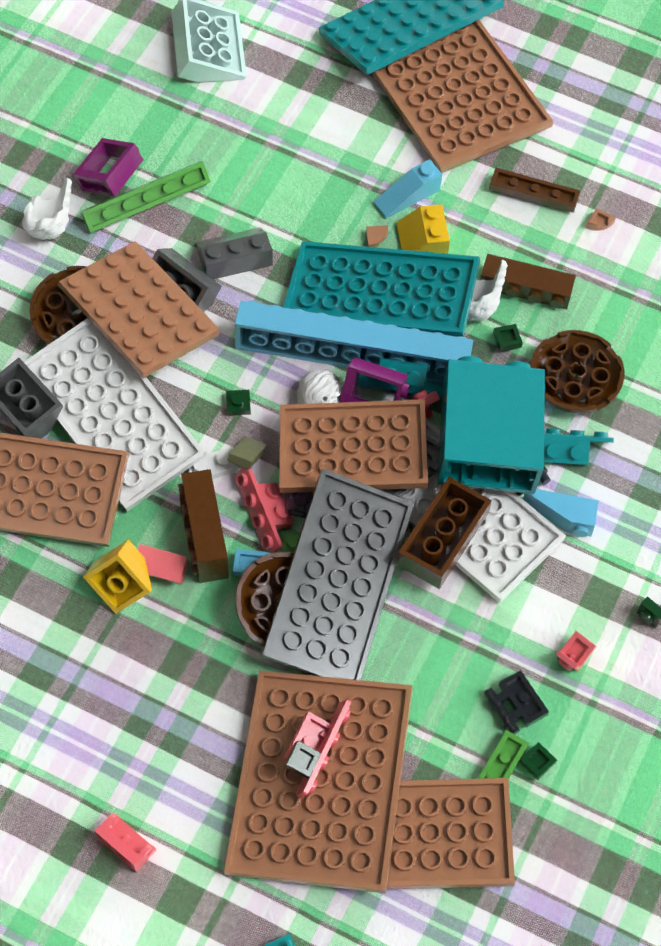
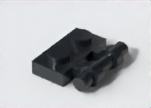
M521 670L499 682L498 686L502 690L501 693L496 694L493 688H489L484 692L488 699V706L491 710L494 709L501 719L500 724L504 729L507 728L514 735L520 732L515 723L521 719L527 728L549 714L548 709ZM507 700L515 710L510 714L503 705Z

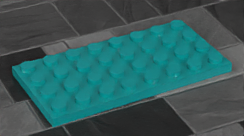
M374 0L318 27L319 35L368 75L503 8L504 0Z
M302 241L283 308L302 309L312 313H325L330 316H344L354 320H368L377 324H392L401 328H416L425 332H439L448 336L464 337L480 266V257Z

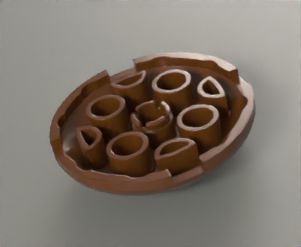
M87 266L66 267V270L56 274L51 273L35 289L30 302V319L35 332L47 345L87 319L82 312L73 315V312L79 308L59 288V281Z
M566 330L543 340L533 353L530 366L531 368L545 369L546 402L562 411L581 414L598 411L609 405L618 396L625 377L624 364L621 357L611 348L612 345L596 334L582 330Z
M275 552L260 557L244 571L236 588L235 609L239 622L249 637L262 647H264L294 554L292 552Z

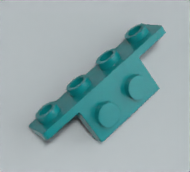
M385 358L380 359V366L408 375L406 384L410 385L408 395H414L426 390L427 393L436 391L439 398H442V384L425 382L428 365ZM360 374L357 384L361 388L377 387L386 392H394L397 389L396 385Z
M546 428V433H544V462L588 465L590 441L614 443V438L608 437V432L594 431V436L584 435L585 431L570 430V434H560L561 429Z

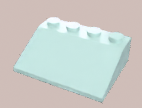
M179 0L171 11L178 77L195 82L245 80L247 76L239 12L200 0Z

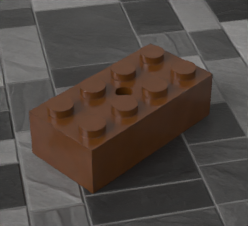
M211 469L181 474L182 483L178 484L193 575H198L199 583L229 579L228 556Z
M448 477L399 550L397 566L440 589L489 514L492 500Z

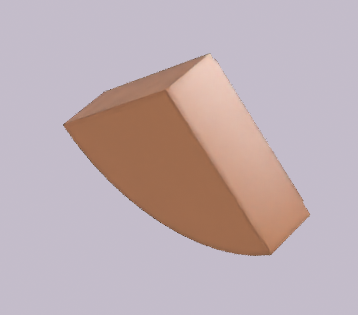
M596 208L586 223L585 228L594 231L605 230L615 223L616 217Z
M388 225L366 227L368 247L377 248L387 238Z

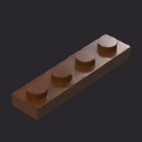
M497 167L494 170L489 185V190L572 213L575 211L580 195V190Z

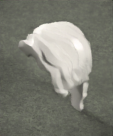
M65 177L58 198L43 200L36 194L25 206L21 225L32 237L54 239L65 231V226L69 221L68 203L70 202L69 195L72 184L69 178Z
M501 260L494 280H476L468 321H485L497 310L508 266L506 261Z
M311 370L306 377L299 381V388L296 391L298 404L339 403L342 385L332 371Z

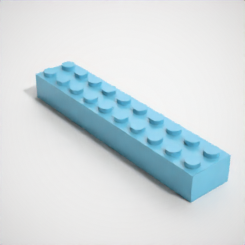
M240 301L235 321L236 349L348 368L354 357L377 365L380 364L381 358L428 365L425 381L443 384L448 360H458L464 356H471L473 345L472 339H467L463 336H448L439 332L431 333L420 331L416 328L407 329L392 324H377L368 320L360 321L344 316L336 317L325 313H312L302 309H289L278 305L259 304L255 301Z

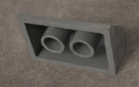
M260 227L195 242L204 273L213 280L273 266V250L266 231Z
M163 248L156 250L152 259L205 312L213 304L222 286L174 249Z
M17 358L0 372V412L22 436L42 439L53 428L63 408V404L20 358Z

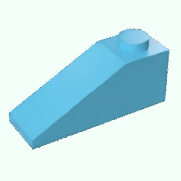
M429 159L410 169L374 200L373 204L384 218L387 219L440 191L442 173Z
M536 489L535 494L524 493V501L564 531L573 533L578 537L592 536L596 524L599 500Z

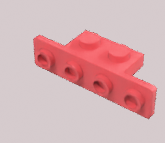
M242 467L235 475V481L264 552H278L283 544L277 530L290 529L294 525L283 495L280 493L278 483L258 484L252 469L248 470Z
M346 699L338 704L330 723L311 712L305 713L283 760H287L296 741L304 743L320 752L321 755L310 778L306 779L303 777L295 794L296 797L302 798L308 794L311 795L318 783L315 778L319 770L322 771L329 760V757L326 755L330 747L333 748L339 739L340 734L338 730L340 725L345 724L350 716L351 710H349L351 701Z

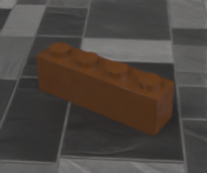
M487 253L480 280H494L501 260H504L508 266L501 294L567 310L576 275Z

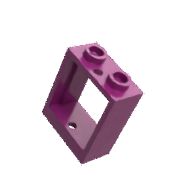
M101 138L73 173V176L82 191L115 197L144 159L135 143ZM111 157L118 158L107 174L100 173Z
M354 357L347 369L339 403L370 402L355 397L360 374L396 385L397 389L393 401L402 400V397L406 398L410 387L409 384H406L408 375Z

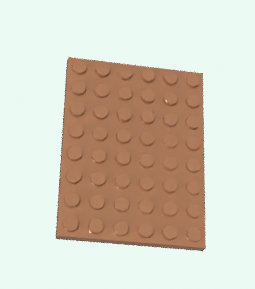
M480 20L372 72L379 85L441 173L553 126L554 121Z
M259 670L224 868L225 875L386 894L413 691L412 685ZM346 699L351 701L349 710H351L350 716L345 724L340 725L338 730L340 734L339 739L333 748L330 747L326 755L329 757L325 768L322 771L319 770L315 778L318 781L315 790L311 795L308 794L302 798L296 797L295 794L302 782L303 776L285 767L286 761L283 759L305 713L311 712L330 723L338 704Z

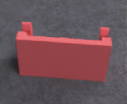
M139 544L138 551L145 558L150 576L177 584L183 583L190 564L186 556Z
M112 813L95 830L97 839L135 872L156 851L153 845L142 838L117 814Z

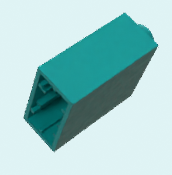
M464 356L458 360H448L442 384L437 484H444L447 478L451 477L467 487L535 494L544 470L545 369L531 368L529 364L521 361H512L505 365L489 364L474 356Z

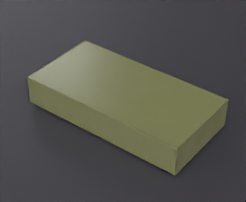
M245 436L229 453L227 461L249 470L266 452L267 444Z

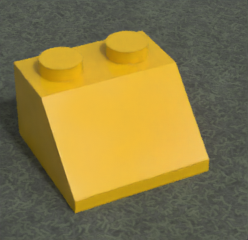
M442 204L420 206L396 222L401 250L448 254L450 239Z
M129 539L94 561L83 576L115 614L152 591L145 558Z

